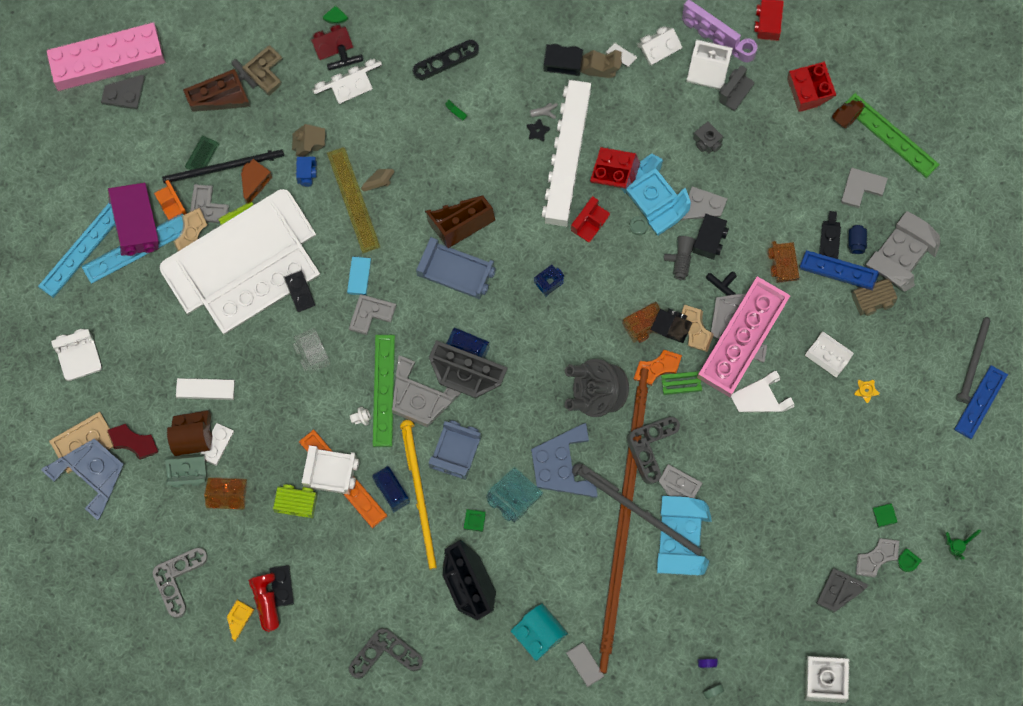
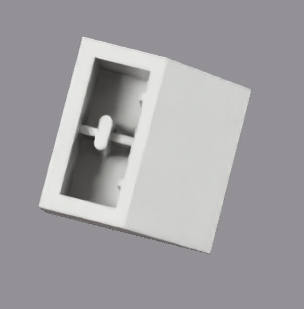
M696 40L687 82L720 90L725 83L733 48Z

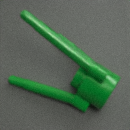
M978 529L964 541L961 539H954L952 541L949 532L945 533L949 552L955 556L956 560L965 559L962 554L966 549V545L979 535L981 530Z

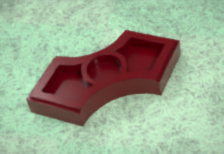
M126 424L107 430L114 449L130 450L139 460L158 453L151 434L138 435L132 432Z

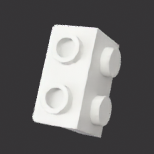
M664 26L656 30L657 33L655 35H647L640 39L641 42L637 46L642 49L650 65L683 48L674 28Z
M822 332L805 356L837 378L854 353L825 332Z

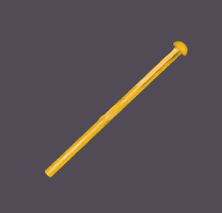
M404 420L400 424V429H402L409 471H412L417 498L416 506L419 510L429 570L436 569L437 566L411 429L415 425L411 420Z

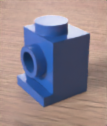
M297 157L296 179L301 186H312L313 178L317 176L316 167H313L317 166L316 157Z

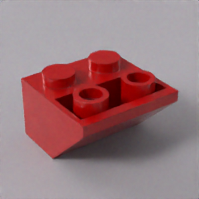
M825 62L789 71L787 80L798 112L819 107L836 96Z
M600 147L590 182L627 189L636 179L640 166L636 153Z

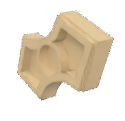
M200 208L181 216L183 229L179 237L173 241L177 251L198 240L200 231L207 226Z
M684 305L682 313L688 316L687 320L693 322L688 332V346L707 352L714 334L706 330L703 325V311Z

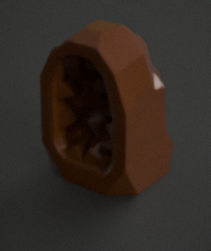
M852 100L838 108L832 117L842 127L849 128L864 110L865 105L862 101Z

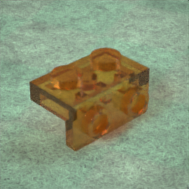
M772 241L771 248H768L769 259L773 260L771 274L772 277H775L776 283L799 280L794 242L776 244V241Z
M208 478L204 494L206 508L244 510L247 479Z

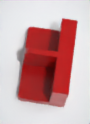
M592 196L572 223L571 231L587 242H591L610 216V212L600 207L599 200Z

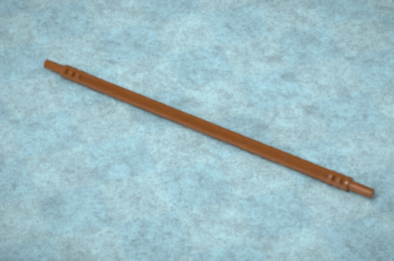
M644 368L641 369L639 386L636 388L631 432L643 427L649 372L648 369ZM635 436L633 440L638 442L641 436ZM628 446L622 495L633 501L637 465ZM621 503L600 647V672L603 674H607L609 655L612 654L631 510Z

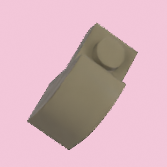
M592 50L583 55L581 72L589 76L615 77L616 71L620 69L622 64V52L614 50L605 55Z

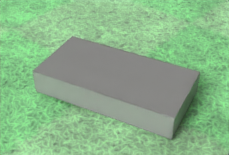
M584 643L566 653L587 687L604 678L603 673L600 672V668Z

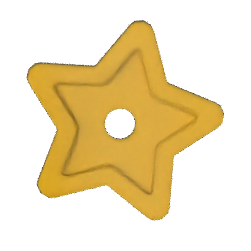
M858 380L859 389L854 395L862 396L866 403H869L872 396H877L880 393L875 389L874 380L869 382Z

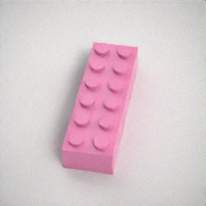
M154 22L46 50L53 81L58 91L165 63Z
M757 276L697 378L731 397L790 298V295Z

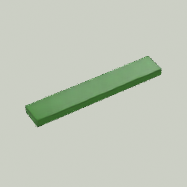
M856 93L845 102L849 103L852 100L862 101L865 108L857 120L926 179L939 166L938 162Z
M376 335L373 447H392L395 335Z

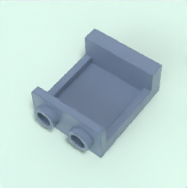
M444 421L443 430L435 452L428 463L429 468L466 480L481 440V433L474 427H462L456 421Z

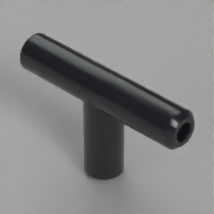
M339 45L337 48L341 60L328 63L327 67L331 71L362 62L364 59L361 54L348 58L345 46Z
M730 272L722 282L712 273L706 276V279L726 296L736 295L728 287L737 277L736 273Z

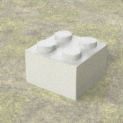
M808 657L806 660L805 700L846 703L848 700L849 659Z

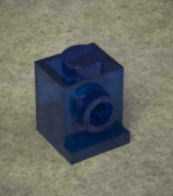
M550 265L534 277V284L547 297L551 292L564 284V274L559 268L555 269L553 265ZM548 279L554 280L551 284L547 282Z

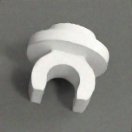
M359 407L358 413L350 415L351 423H355V425L363 423L365 426L369 425V420H371L369 411Z

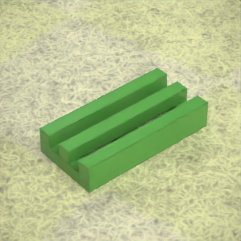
M700 371L661 375L663 395L702 391L701 380L697 378ZM696 377V379L666 382V380ZM697 384L696 387L667 389L669 386Z

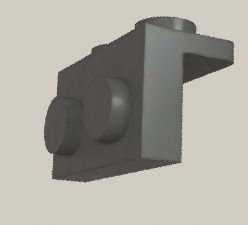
M742 65L738 70H733L729 77L731 80L728 84L724 83L719 91L721 94L719 102L733 111H736L755 83L746 77L747 68Z

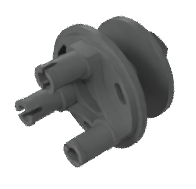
M591 359L581 365H568L565 368L566 376L575 377L573 385L575 399L568 398L565 401V408L569 411H581L590 417H602L609 412H616L624 406L629 394V382L625 372L619 366L609 364L602 359Z

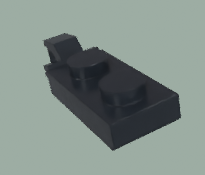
M829 211L828 221H823L821 228L819 254L838 259L841 222H836V211Z

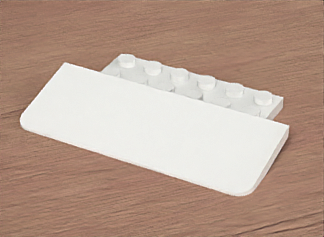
M281 189L162 261L160 272L187 315L204 305L222 334L225 335L288 296L290 293L284 281V276L302 270L306 283L320 276L319 271L302 247V244L315 237L316 233L290 192Z

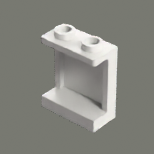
M309 445L302 479L303 487L350 495V491L354 489L356 478H353L354 470L357 471L359 467V459H357L356 453L351 452L350 455L319 450L317 446Z

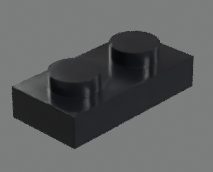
M302 270L283 277L297 312L316 306Z
M290 566L269 568L270 574L274 573L275 580L271 583L272 592H274L275 606L294 605Z

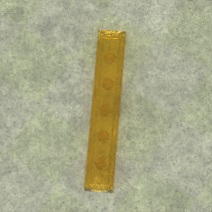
M345 147L328 152L327 155L362 254L380 248Z

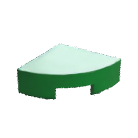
M336 5L322 17L328 23H344L348 20V17Z
M449 99L445 103V106L461 120L468 116Z

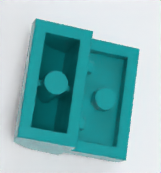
M540 604L532 609L511 630L512 634L535 661H538L568 635V632L544 604Z

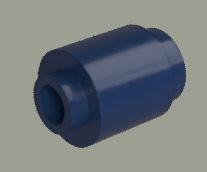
M854 225L848 230V248L852 254H863L865 249H867V229L862 225Z

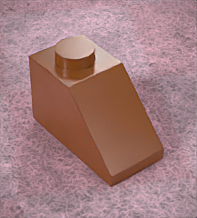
M254 159L250 163H246L241 172L243 196L246 204L252 202L272 179L271 172Z

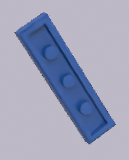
M806 250L800 265L801 270L872 291L879 275L877 270Z
M992 365L990 366L954 430L969 439L973 438L1008 374Z

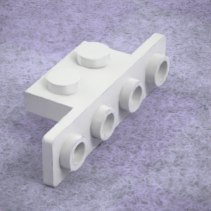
M371 59L365 62V66L361 68L355 66L348 70L349 73L343 76L340 73L331 77L332 80L327 83L325 81L316 83L314 85L315 88L311 90L316 94L331 87L337 102L340 104L371 90L372 86L366 71L378 67L382 63L379 60Z

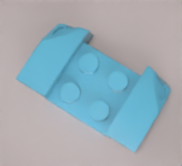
M650 154L640 161L637 176L633 183L627 189H621L625 194L629 195L641 210L654 232L660 235L678 223L688 213L691 201L686 188L678 195L659 173L663 159Z
M662 496V522L700 547L702 521L712 522L707 503L690 497ZM661 531L657 573L704 575L709 560L706 557L696 555Z

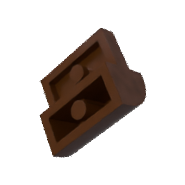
M209 410L173 416L171 427H167V439L174 456L210 451L212 434L209 431L211 422Z

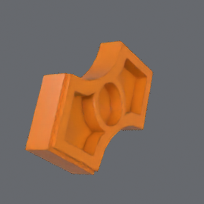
M663 350L661 355L653 361H640L634 380L640 381L641 369L643 368L649 370L647 384L651 386L663 374H676L682 355Z

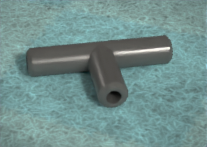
M234 59L231 64L239 72L238 78L240 82L245 79L251 88L255 89V86L258 85L243 71L241 63Z

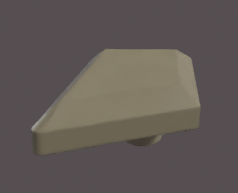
M378 169L362 185L361 190L365 192L381 186H389L391 183L389 179L394 174V170Z

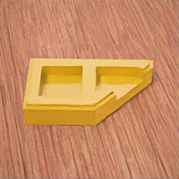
M236 600L227 615L232 640L235 642L254 612L253 608Z

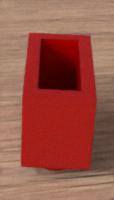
M761 0V5H757L756 16H759V21H755L754 32L758 33L757 39L779 41L784 0Z

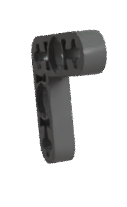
M668 417L635 429L627 436V443L641 478L646 484H654L661 478V472L650 443L671 436L679 431L680 423L674 417ZM668 424L674 425L672 429L669 428L664 431L662 429V427H665ZM651 427L655 428L658 431V436L656 438L650 436L649 429ZM644 434L645 438L640 439L638 442L633 440L635 436L638 437ZM641 452L647 453V462L641 461L639 457ZM651 463L652 466L644 469V466ZM654 472L655 476L649 478L647 474Z
M379 629L351 662L349 672L356 679L363 678L384 651L413 672L419 671L422 668L423 660L416 651L389 630ZM386 633V638L390 642H392V639H395L396 641H394L390 645V648L387 649L386 647L389 645L385 641H382L381 643L379 642V634L384 635ZM396 645L404 647L402 655L397 656L393 653V648ZM370 648L376 651V656L373 659L365 657V652ZM410 651L409 657L412 659L417 657L419 665L411 667V662L407 658L404 662L401 659ZM360 657H362L366 662L370 663L368 666H366V664L364 663V665L361 668L363 670L362 673L358 672L357 674H354L355 670L353 667L355 665L360 666V664L362 663V661L359 660Z

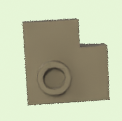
M304 124L293 133L292 150L296 151V156L304 157L309 152L318 151L325 146V128Z

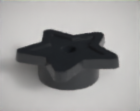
M538 119L535 124H527L526 126L530 131L529 140L539 139L545 141V133L550 131V127L544 126L541 119Z

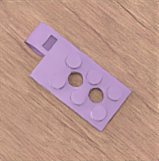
M691 0L685 2L682 20H684L683 22L687 27H694L703 38L708 37L711 39L713 44L733 48L732 55L743 62L754 60L757 51V44L754 40L747 38L740 42V34ZM744 49H749V50H751V52H750V53H746V52H744L743 50H744Z

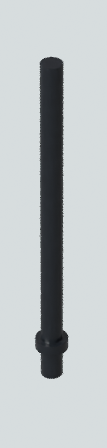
M283 149L277 151L268 150V153L162 176L163 183L165 184L167 180L174 182L244 166L246 163H250L252 159L257 162L274 161L275 158L284 157Z

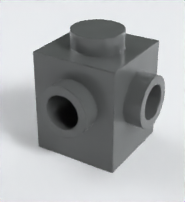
M708 121L694 132L693 139L697 142L696 145L702 152L706 151L708 154L712 151L717 152L723 145V136Z

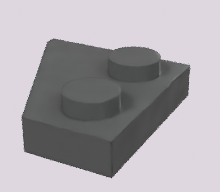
M139 75L105 85L101 103L103 105L138 110L145 76Z
M833 568L816 605L835 613L866 590L868 584Z

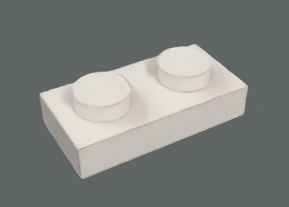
M216 423L211 433L210 451L201 452V454H205V461L215 466L218 465L234 434L233 430Z

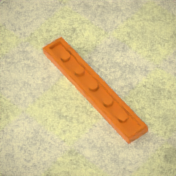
M312 430L299 441L307 453L309 445L317 446L319 450L333 452L315 430ZM357 479L354 489L350 491V495L343 494L372 529L387 517V514Z

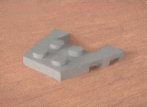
M746 294L716 297L711 333L714 334L713 338L720 339ZM762 344L753 359L764 363L767 345Z
M399 355L392 413L428 427L461 393L450 388H446L445 392L442 393L408 379L415 361Z

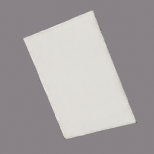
M616 43L606 51L607 54L614 50L621 51L622 63L628 67L637 58Z

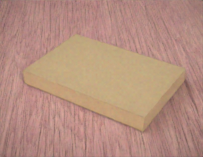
M100 412L49 440L58 458L64 457L93 439H96L107 450L113 448L107 430L110 428ZM69 467L66 469L68 474L73 471Z

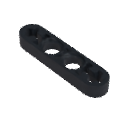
M474 40L462 42L415 64L413 75L417 80L430 78L477 56L479 45ZM468 46L474 47V51L468 50ZM452 53H457L459 58L451 60L449 56ZM440 60L443 65L440 68H435L432 65L433 62ZM427 64L430 65L432 71H429V68L427 69ZM419 68L424 70L423 75H421V73H418Z

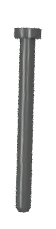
M985 317L982 321L962 392L956 398L959 402L970 403L971 397L969 392L991 322L989 317Z

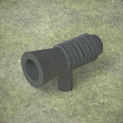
M677 237L678 254L664 255V261L675 262L673 274L677 280H685L688 276L691 261L690 255L696 241L692 237Z

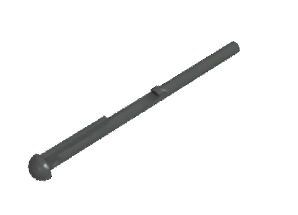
M578 463L573 466L572 474L574 477L580 475L696 555H701L703 549L652 516L649 511L644 512L632 501L618 493L619 488L584 464Z

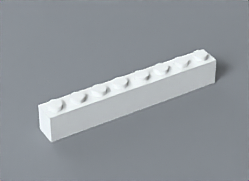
M569 80L568 86L564 87L563 97H566V101L561 104L560 114H563V118L558 121L557 131H560V135L555 138L554 144L557 152L552 155L551 165H554L553 172H549L548 182L551 183L550 189H546L545 200H548L547 206H543L542 217H545L546 224L568 226L591 83Z

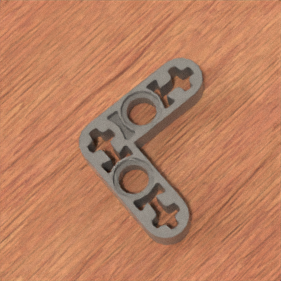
M201 548L190 550L157 565L153 569V577L167 611L174 618H181L186 613L185 603L174 578L206 564L208 556ZM196 553L204 555L203 557H201V562H198L197 560L191 561L193 566H190L188 560L186 559V557L188 556L190 560L194 559L196 557ZM178 561L186 563V567L181 571L175 568ZM160 569L167 571L165 573L166 580L169 581L171 579V582L164 583L161 576L157 577ZM168 586L175 588V593L172 596L164 594ZM175 599L176 604L178 606H182V608L179 609L180 613L177 614L175 611L172 612V610L174 609V605L172 602L168 604L167 601Z

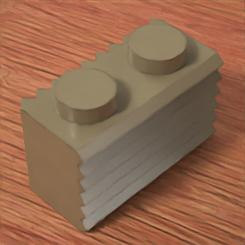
M888 279L876 282L873 291L861 287L852 292V298L859 314H866V316L876 313V310L880 308L884 310L892 308L898 298L891 281Z

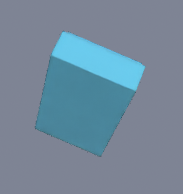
M352 256L348 294L367 295L371 258Z

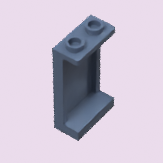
M430 237L416 272L419 277L481 299L482 294L486 295L489 285L487 282L489 278L494 277L496 268L492 260L487 262L455 249L447 248L439 244L438 239Z

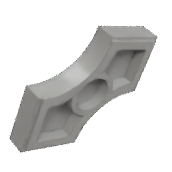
M879 538L878 545L872 552L857 556L856 575L876 577L880 566L889 561H897L899 541Z

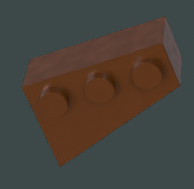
M235 69L183 89L192 112L250 107Z
M483 195L460 201V204L450 207L445 205L439 210L431 211L430 209L425 211L428 223L447 248L452 247L496 221L493 208Z

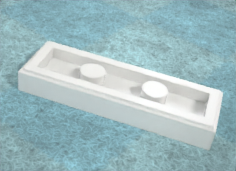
M177 378L176 398L234 400L235 380Z

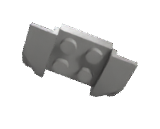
M906 211L897 223L894 232L881 249L873 254L866 266L879 271L881 276L905 292L915 286L914 275L911 272L928 251L932 256L936 257L940 246V235L927 222Z

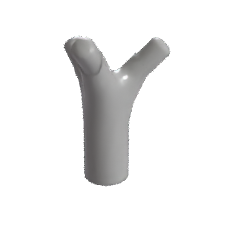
M549 103L545 107L530 110L531 117L546 115L555 119L556 116L550 111L557 107L558 104L552 105Z

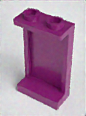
M146 183L108 188V199L112 208L121 256H133L136 253H151L158 250L159 240Z

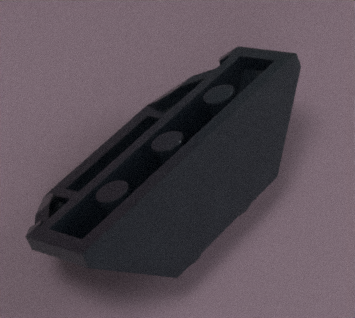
M459 540L444 550L445 558L442 576L458 611L477 621L494 611L496 591L480 556L462 540Z

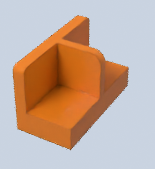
M169 180L165 181L167 187L155 192L154 195L166 217L170 220L181 213L183 215L186 214V211Z

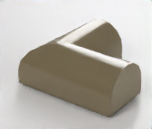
M270 45L242 67L243 71L267 95H271L281 85V81L270 69L278 64L282 57Z

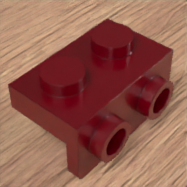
M337 24L330 27L331 31L324 33L322 30L313 34V38H310L319 61L338 54L337 47L339 45H344L345 50L353 48L346 26Z

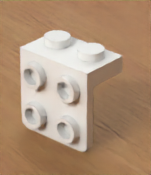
M79 329L74 334L68 336L61 335L56 340L51 341L54 350L58 354L66 381H72L102 370L93 336L88 329Z

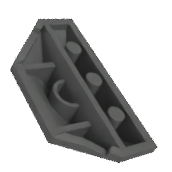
M437 340L429 356L440 385L473 398H477L501 386L508 367Z

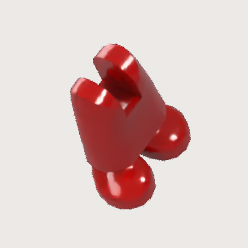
M274 573L254 577L249 580L261 628L266 632L273 631L279 626L274 592H266L267 585L275 580Z

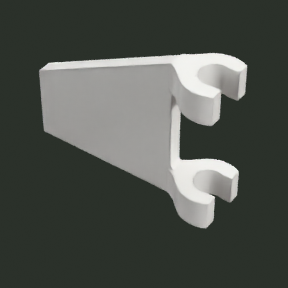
M777 371L731 395L739 412H784L795 406L791 397L778 404L769 385L780 381Z

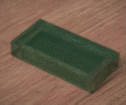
M202 135L185 168L193 170L208 166L219 146V142Z

